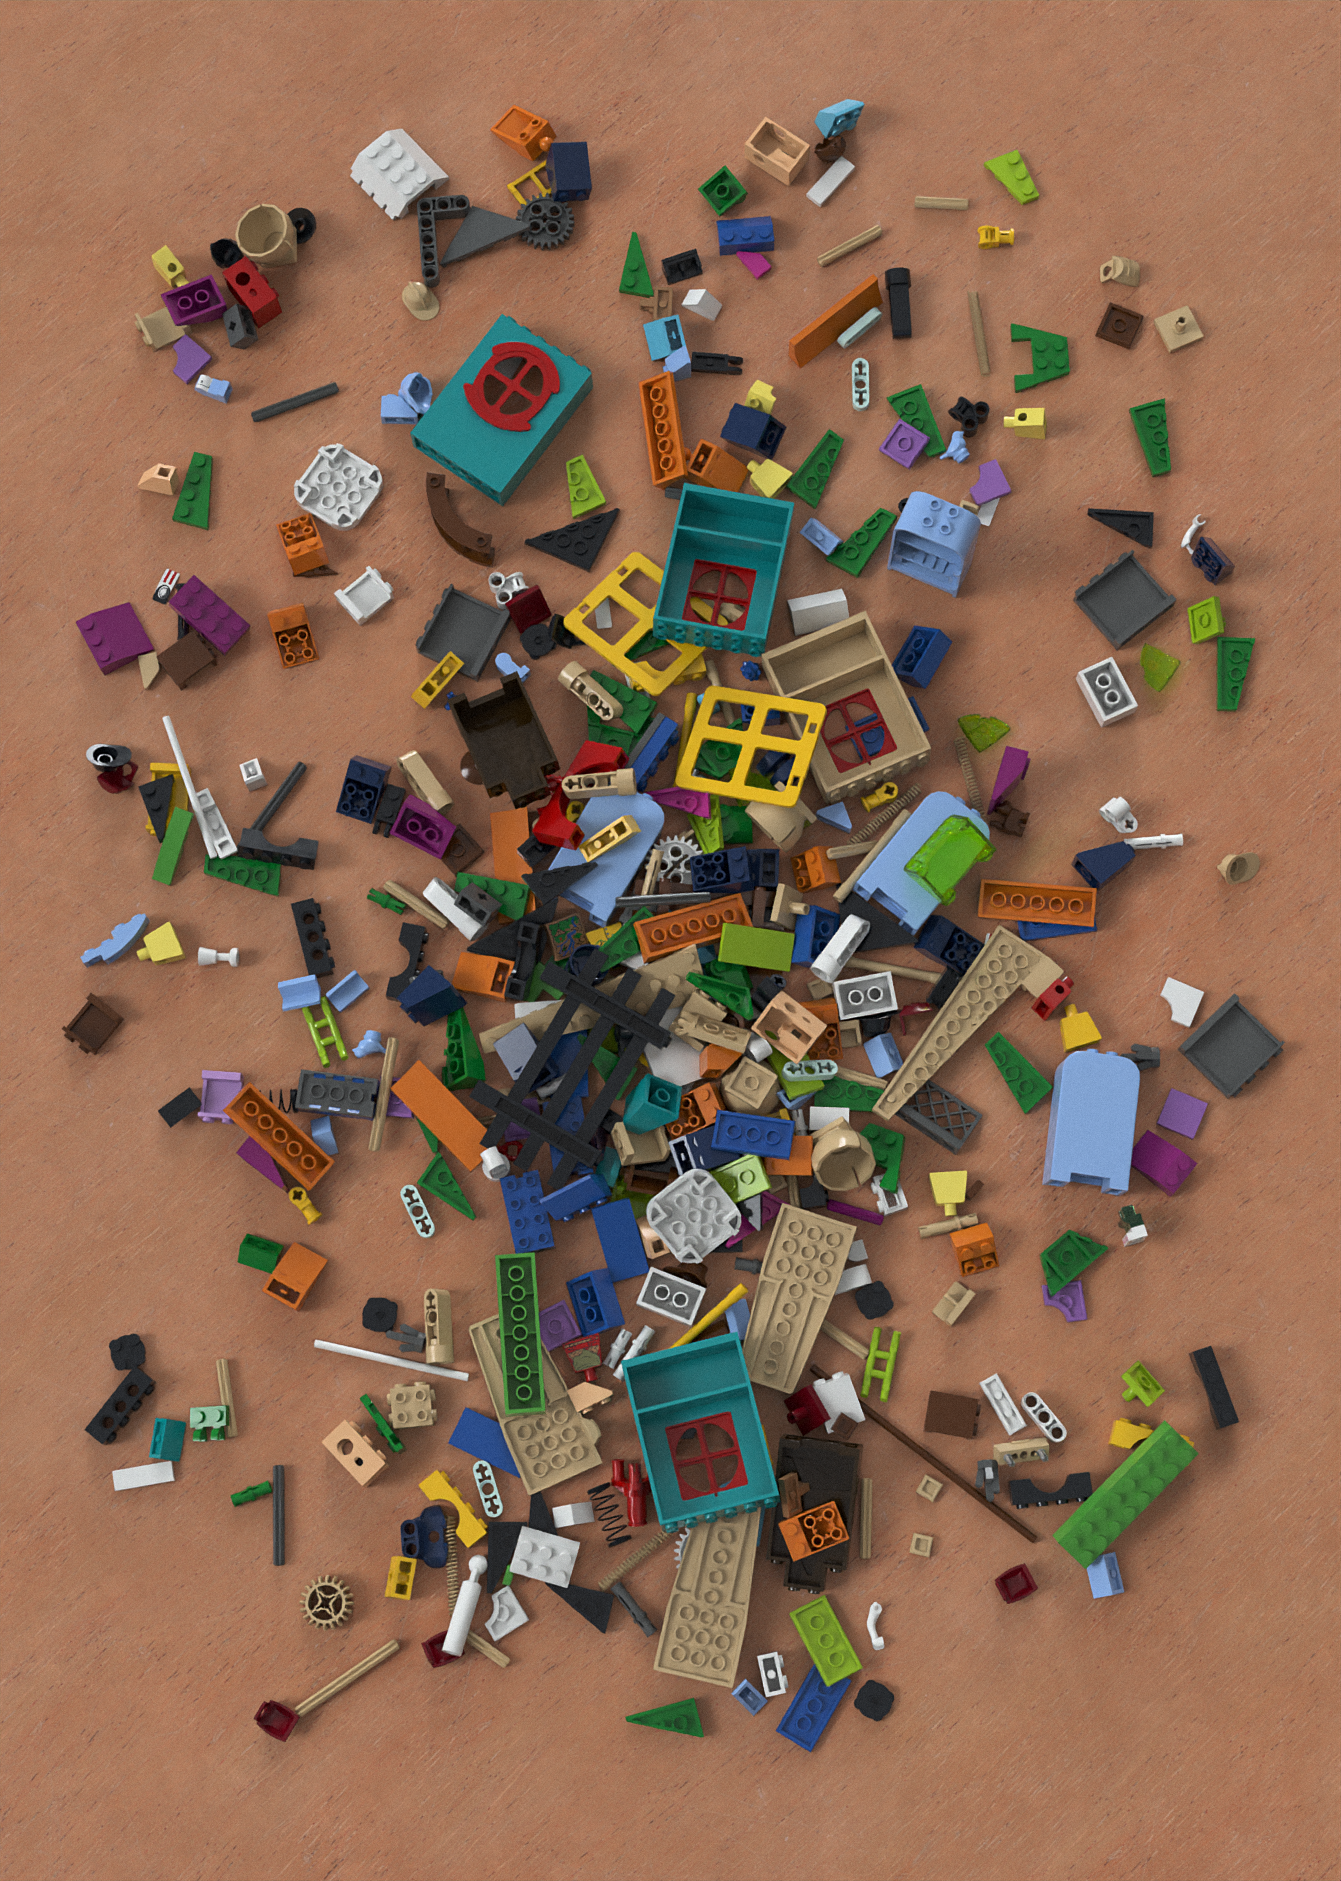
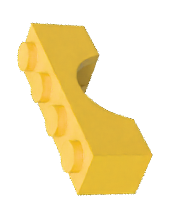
M701 654L673 682L674 685H680L687 680L699 681L705 677L706 667L703 655ZM647 661L634 663L653 679H657L663 673V671L652 668ZM629 678L632 690L637 692L646 691Z
M1120 1418V1420H1115L1113 1423L1108 1444L1128 1450L1138 1440L1147 1439L1154 1430H1150L1151 1426L1139 1423V1426L1131 1424V1420ZM1180 1435L1192 1447L1194 1446V1442L1189 1441L1190 1437Z
M436 1470L418 1486L430 1501L443 1499L452 1502L456 1506L460 1515L456 1534L467 1548L470 1549L488 1534L485 1530L488 1526L482 1518L477 1519L474 1516L475 1510L469 1502L465 1504L462 1501L461 1497L463 1494L456 1486L454 1488L451 1487L448 1483L451 1480L444 1471L440 1473L439 1470Z

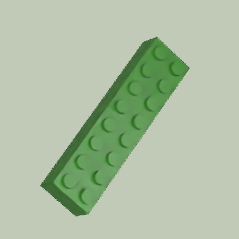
M535 1252L495 1255L506 1417L546 1414Z
M1164 1420L1052 1536L1073 1558L1087 1569L1199 1453Z

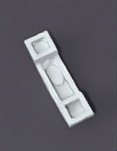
M208 788L196 793L220 859L222 860L238 852Z

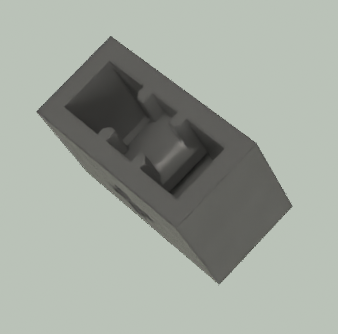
M235 304L222 314L231 347L246 349L258 340L252 313L247 306Z
M473 882L460 891L454 903L456 907L483 927L495 919L502 906L500 902Z

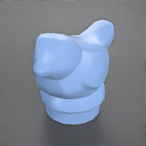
M955 431L952 434L948 450L939 457L941 460L953 457L954 461L960 464L970 456L968 449L965 448L964 431Z
M367 1030L364 1039L359 1042L358 1047L352 1049L355 1056L362 1058L377 1052L385 1054L386 1049L380 1044L381 1033Z

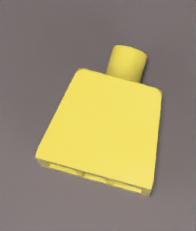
M166 245L151 256L155 269L171 287L175 285L181 287L189 283L185 278V269Z
M1045 408L1015 409L1014 417H1004V428H1014L1015 436L1045 439L1047 427Z
M753 459L747 465V469L753 473L750 476V484L761 497L775 499L784 490L793 476L792 472L770 459H766L761 465Z
M170 921L143 938L146 947L137 951L140 961L151 958L155 965L186 958Z
M967 1171L929 1173L928 1177L935 1205L944 1206L946 1217L957 1216L956 1205H962L965 1202Z

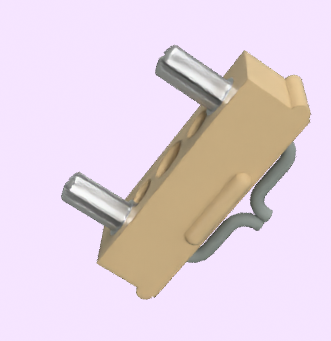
M1044 1437L996 1444L993 1448V1459L999 1465L1008 1464L1009 1467H1014L1015 1463L1038 1459L1047 1462L1049 1460V1444L1047 1438Z

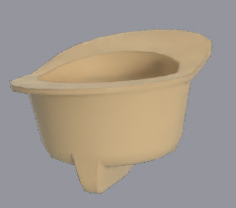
M409 282L404 288L402 300L417 319L422 321L430 320L437 315L439 302L425 284Z
M1253 852L1239 855L1229 854L1222 860L1221 864L1217 865V869L1225 877L1226 882L1233 885L1252 879L1259 870L1260 860Z

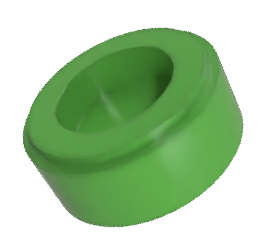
M508 1564L502 1582L503 1585L507 1586L511 1585L514 1575L513 1572L509 1571L511 1565Z

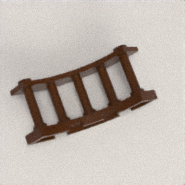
M427 472L426 492L435 526L443 540L457 554H461L469 559V561L493 568L495 548L491 547L492 534L477 531L461 521L449 504V488H445L446 475Z

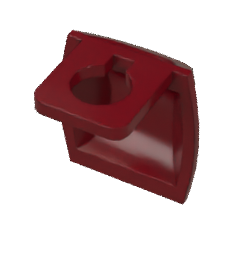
M130 760L126 763L131 766L132 771L130 774L124 775V765H122L117 770L114 769L111 772L101 773L97 776V780L105 791L119 794L134 785L132 780L138 770V765Z
M918 1001L903 1006L899 1015L903 1036H906L903 1016L933 1011L928 1002L920 1003Z
M1025 1563L1005 1571L995 1579V1585L1007 1604L1019 1601L1038 1589Z
M448 1630L421 1643L426 1657L433 1668L447 1665L465 1655L464 1649L461 1656L451 1655L442 1651Z
M270 1700L269 1703L264 1701L254 1716V1720L258 1721L256 1724L263 1731L283 1742H286L300 1718L294 1711L273 1700Z

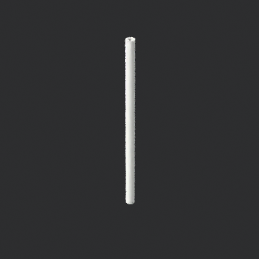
M165 716L162 719L210 859H214L218 856L170 716Z
M315 1340L314 1343L316 1348L463 1381H468L469 1377L468 1373L321 1340Z

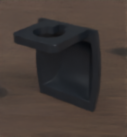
M554 614L548 628V636L551 640L568 649H571L572 646L586 645L582 640L577 641L574 638L575 635L565 628L564 616Z

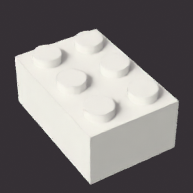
M1113 657L1078 672L1076 681L1101 728L1135 713L1138 704Z
M891 971L832 983L839 1020L898 1009Z
M651 1267L636 1304L641 1308L692 1328L706 1293V1288Z
M522 1526L509 1571L567 1588L580 1542Z

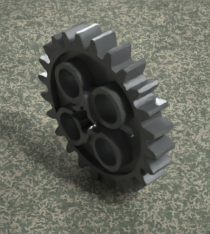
M539 193V198L532 195V201L526 199V205L521 204L522 210H517L518 216H516V220L530 224L532 228H539L537 231L526 230L518 234L519 236L522 235V241L528 240V246L533 243L534 249L541 246L543 251L545 246H547L551 250V245L558 248L559 242L564 245V239L569 240V234H573V228H571L574 227L572 208H568V202H554L553 197L549 198V193L545 197ZM535 211H540L541 213H540V214H534L533 212H535ZM554 212H556V213H558L559 215L553 216V215H551V214L554 213ZM556 229L557 232L552 233L550 230Z

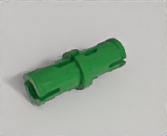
M374 888L370 889L369 893L376 897L368 894V900L380 904L384 909L388 908L399 915L403 914L404 911L397 908V906L405 909V903L393 899L389 894L385 895Z
M267 1480L232 1494L231 1500L234 1507L249 1501H256V1498L272 1493L271 1484Z

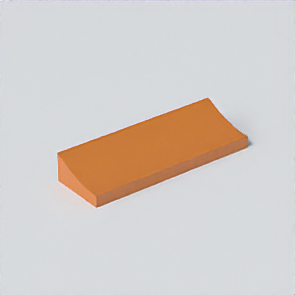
M872 274L789 340L788 356L800 369L835 342L842 333L868 311L883 303L878 287V278Z
M671 371L639 382L653 486L662 490L688 476L674 376Z
M527 806L490 813L495 879L527 885L521 875L533 873V868L517 854V848L530 837ZM532 890L530 891L526 914L536 909L535 894ZM498 912L499 925L510 924L515 921Z
M981 879L978 918L1094 927L1097 888Z
M741 893L640 920L633 924L644 964L659 958H665L695 943L698 949L721 942L723 923L753 927Z
M418 1060L390 1090L471 1173L483 1162L480 1154L487 1150V1148L479 1143L487 1129Z
M250 1082L223 1109L236 1124L308 1191L313 1188L335 1163L332 1158Z

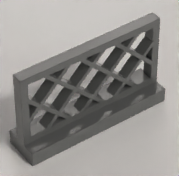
M928 1080L925 1083L926 1090L917 1091L914 1094L916 1105L909 1106L905 1103L895 1115L956 1155L981 1119L982 1114ZM931 1092L940 1093L942 1101L932 1102ZM927 1093L929 1103L919 1104L917 1095ZM953 1102L958 1106V1111L949 1113L947 1103ZM943 1104L945 1114L935 1115L934 1105ZM930 1106L932 1116L925 1117L921 1114L920 1108ZM970 1113L976 1119L972 1123L965 1124L963 1114ZM960 1115L962 1124L952 1126L950 1116ZM946 1117L948 1127H940L937 1124L936 1118ZM963 1128L964 1137L961 1140L955 1137L953 1129Z

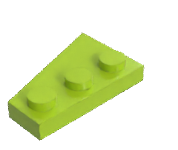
M1018 150L984 162V167L990 170L995 175V178L1008 188L1007 190L1021 205L1039 199V193Z
M583 454L567 461L566 468L573 519L606 505V500Z
M712 794L710 796L711 819L691 813L687 815L704 854L724 850L719 795Z

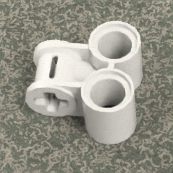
M494 572L489 576L490 590L496 594L497 606L501 610H508L505 605L506 602L500 601L502 597H508L511 600L517 594L529 589L522 578V572L513 573L506 578L500 572ZM497 580L502 582L499 586H495L493 583Z
M1113 797L1099 809L1100 815L1107 822H1111L1118 832L1132 833L1137 829V820L1131 814L1129 804L1122 797L1118 799Z

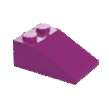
M212 274L161 294L175 326L212 322L222 318V314L227 311V305Z
M410 794L405 800L390 834L441 860L456 826L428 803Z
M1149 1130L1146 1131L1132 1150L1131 1166L1170 1197L1198 1164L1184 1152Z
M249 1136L236 1153L253 1168L288 1193L290 1190L276 1160Z

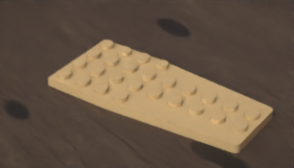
M782 1203L763 1260L742 1348L750 1381L789 1394L795 1392L840 1284L857 1231L856 1226Z
M499 1314L471 1325L469 1333L506 1444L528 1495H534L601 1465L602 1461L598 1451L581 1421L583 1417L580 1412L577 1413L567 1392L569 1389L542 1339L541 1352L546 1414L506 1417Z
M761 1507L757 1508V1511L746 1514L743 1511L737 1513L738 1516L726 1519V1516L718 1518L717 1522L707 1524L704 1521L698 1523L697 1527L691 1528L666 1608L653 1670L733 1688L747 1622Z

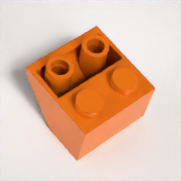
M815 846L790 858L799 892L803 894L828 889L841 883L836 859H828L826 851L829 848H833V846Z
M713 1043L709 1044L699 1054L700 1078H719L743 1053Z
M987 1223L949 1233L953 1252L962 1277L999 1267L994 1236Z

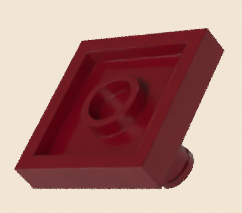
M538 585L517 594L513 599L505 603L520 634L528 627L537 625L552 616Z
M812 1384L784 1400L790 1412L787 1414V1420L791 1424L796 1423L803 1436L831 1419Z

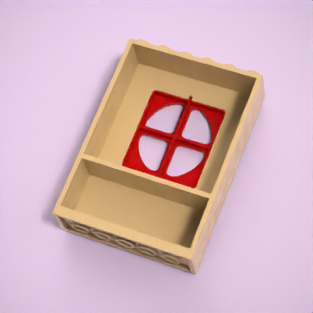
M866 611L761 654L762 669L775 696L821 703L827 709L809 766L826 805L838 803L845 796L852 797L864 788L871 789L878 782L890 781L897 774H906L911 771V768L916 766L923 767L929 763L931 746ZM850 703L864 705L876 713L878 718L871 723L856 727L846 706ZM838 709L849 731L828 740L825 737L826 720L832 711ZM783 712L797 741L801 740L809 716ZM812 724L809 733H815L817 725ZM881 726L884 729L882 749L875 757H870L860 735ZM854 739L863 761L860 763L844 761L835 755L831 748L846 740Z

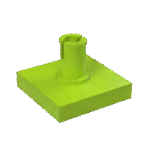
M1213 596L1187 608L1192 644L1198 645L1224 633L1226 622H1223L1225 618L1222 617L1219 597Z
M1139 1360L1121 1376L1130 1386L1122 1393L1123 1398L1127 1402L1132 1401L1138 1396L1148 1407L1165 1391Z

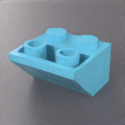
M846 99L819 111L815 124L826 139L831 136L835 137L845 130H852L856 126L865 104L861 101Z
M679 315L643 324L652 361L666 358L681 347L686 346Z

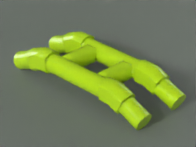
M322 996L320 1004L326 1018L315 1022L309 1006L302 1007V1011L324 1068H328L330 1061L325 1046L335 1043L341 1060L346 1061L349 1057L327 998ZM329 1025L333 1036L321 1039L318 1029Z
M874 1327L860 1396L863 1398L868 1397L871 1379L875 1377L884 1379L880 1401L887 1402L901 1332H893L890 1350L886 1352L878 1350L882 1328ZM876 1358L887 1360L885 1372L874 1369Z

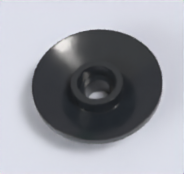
M306 208L291 210L287 215L290 217L293 226L297 229V244L305 243L315 233V216Z

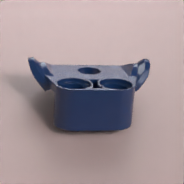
M435 1505L425 1508L419 1517L405 1520L400 1528L404 1556L424 1560L426 1565L431 1568H443L446 1565L449 1545L445 1543L444 1528H447V1523L440 1506ZM411 1524H414L415 1531L413 1534H411L409 1531V1527ZM432 1531L439 1533V1540L436 1543L431 1542L429 1538ZM413 1544H415L417 1547V1551L415 1554H412L411 1552V1546Z

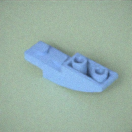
M145 913L142 915L137 914L128 923H121L114 927V930L111 931L114 939H107L98 948H91L85 951L84 955L80 957L83 964L88 968L102 959L107 964L117 960L141 937L150 921Z

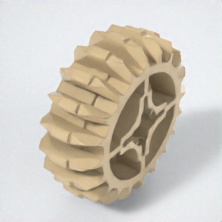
M326 1575L325 1581H323L322 1576H318L319 1583L314 1579L310 1581L313 1585L312 1588L309 1585H305V1589L309 1592L308 1594L301 1592V1596L306 1597V1600H300L299 1604H305L306 1607L301 1608L300 1612L307 1611L303 1619L306 1620L311 1617L312 1619L308 1623L310 1626L317 1622L316 1629H319L321 1624H323V1630L327 1631L328 1624H330L331 1629L334 1630L336 1628L335 1622L342 1626L343 1623L340 1619L343 1618L346 1621L349 1619L345 1612H353V1610L347 1608L348 1605H354L353 1601L348 1602V1598L353 1597V1594H346L350 1589L349 1586L342 1588L345 1583L344 1580L337 1584L338 1577L334 1576L332 1582H330V1575ZM329 1585L338 1591L329 1596L322 1591L321 1587ZM316 1591L319 1601L312 1609L311 1599ZM323 1597L332 1599L329 1603L330 1608H327V1606L321 1607L324 1603ZM342 1597V1608L339 1614H337L335 1602ZM326 1610L332 1616V1619L323 1620L315 1614Z

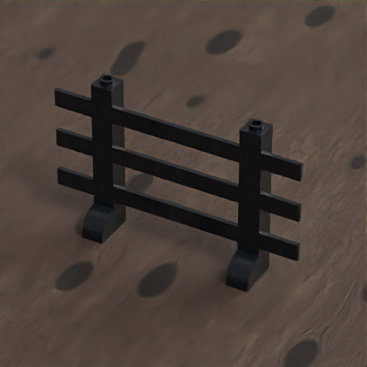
M596 948L578 978L550 961L545 967L540 980L567 996L508 1096L481 1080L477 1082L469 1096L497 1113L479 1143L487 1149L497 1146L510 1122L531 1133L515 1159L514 1165L527 1172L544 1142L564 1152L563 1157L547 1182L548 1185L557 1190L563 1188L578 1161L591 1169L593 1166L598 1167L603 1157L600 1156L602 1153L600 1150L589 1145L593 1135L646 1045L649 1043L662 1051L663 1047L667 1048L673 1039L670 1037L671 1032L659 1026V1023L676 995L662 988L645 1017L625 1006L642 975L630 968L627 969L612 997L599 991L591 985L606 962L608 955ZM580 1004H583L600 1014V1017L543 1114L540 1116L521 1104ZM615 1023L634 1034L574 1136L555 1125Z

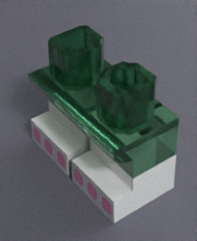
M1133 1205L1122 1207L1121 1211L1118 1212L1120 1221L1117 1225L1122 1229L1125 1228L1126 1235L1122 1239L1124 1247L1143 1242L1148 1234L1141 1214H1135Z

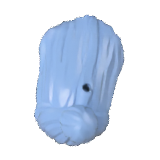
M419 372L408 374L401 382L398 396L409 406L413 407L417 413L423 415L431 406L433 394L430 381Z

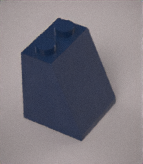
M587 142L551 143L545 168L553 201L589 200L592 184Z
M734 403L726 424L722 428L720 437L730 444L772 460L787 427L770 414Z
M1124 841L1079 852L1075 855L1071 865L1090 887L1097 888L1098 892L1128 868L1136 855L1134 854L1135 850L1130 844L1126 845Z
M430 965L397 997L401 1003L399 1007L415 1024L419 1022L423 1026L467 1004L455 987Z

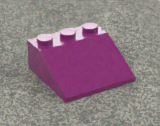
M129 602L91 613L76 621L80 632L104 675L138 659V656L155 650Z
M1006 746L987 815H991L996 810V806L1010 795L1018 786L1020 779L1024 780L1031 760L1027 758L1029 751Z

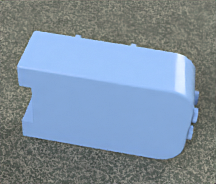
M912 492L893 530L887 569L896 570L952 594V597L956 598L972 563L981 526L980 519L972 512L928 493Z
M637 792L636 795L591 797L576 822L585 834L580 844L624 815H632L641 830L640 833L591 861L590 863L596 862L598 867L560 894L561 897L590 913L589 920L602 928L609 925L618 909L615 905V898L626 896L646 862V857L650 855L649 851L653 849V844L657 843L663 830L664 812L656 802L652 801L653 797L646 793L640 794ZM561 847L548 870L582 865V863H587L579 847L576 851Z
M941 791L931 793L923 800L860 877L852 891L858 893L866 901L873 897L901 920L898 924L900 927L914 936L986 847L990 837L988 825L980 818L981 814L973 808L970 810L966 807L965 801L957 796L955 798L953 795Z
M1097 1049L1076 1051L1064 1059L1055 1072L1042 1185L1064 1187L1069 1182L1102 1186L1101 1193L1121 1196L1129 1188L1140 1071L1132 1060L1118 1056L1116 1052L1101 1054L1098 1053L1099 1050Z

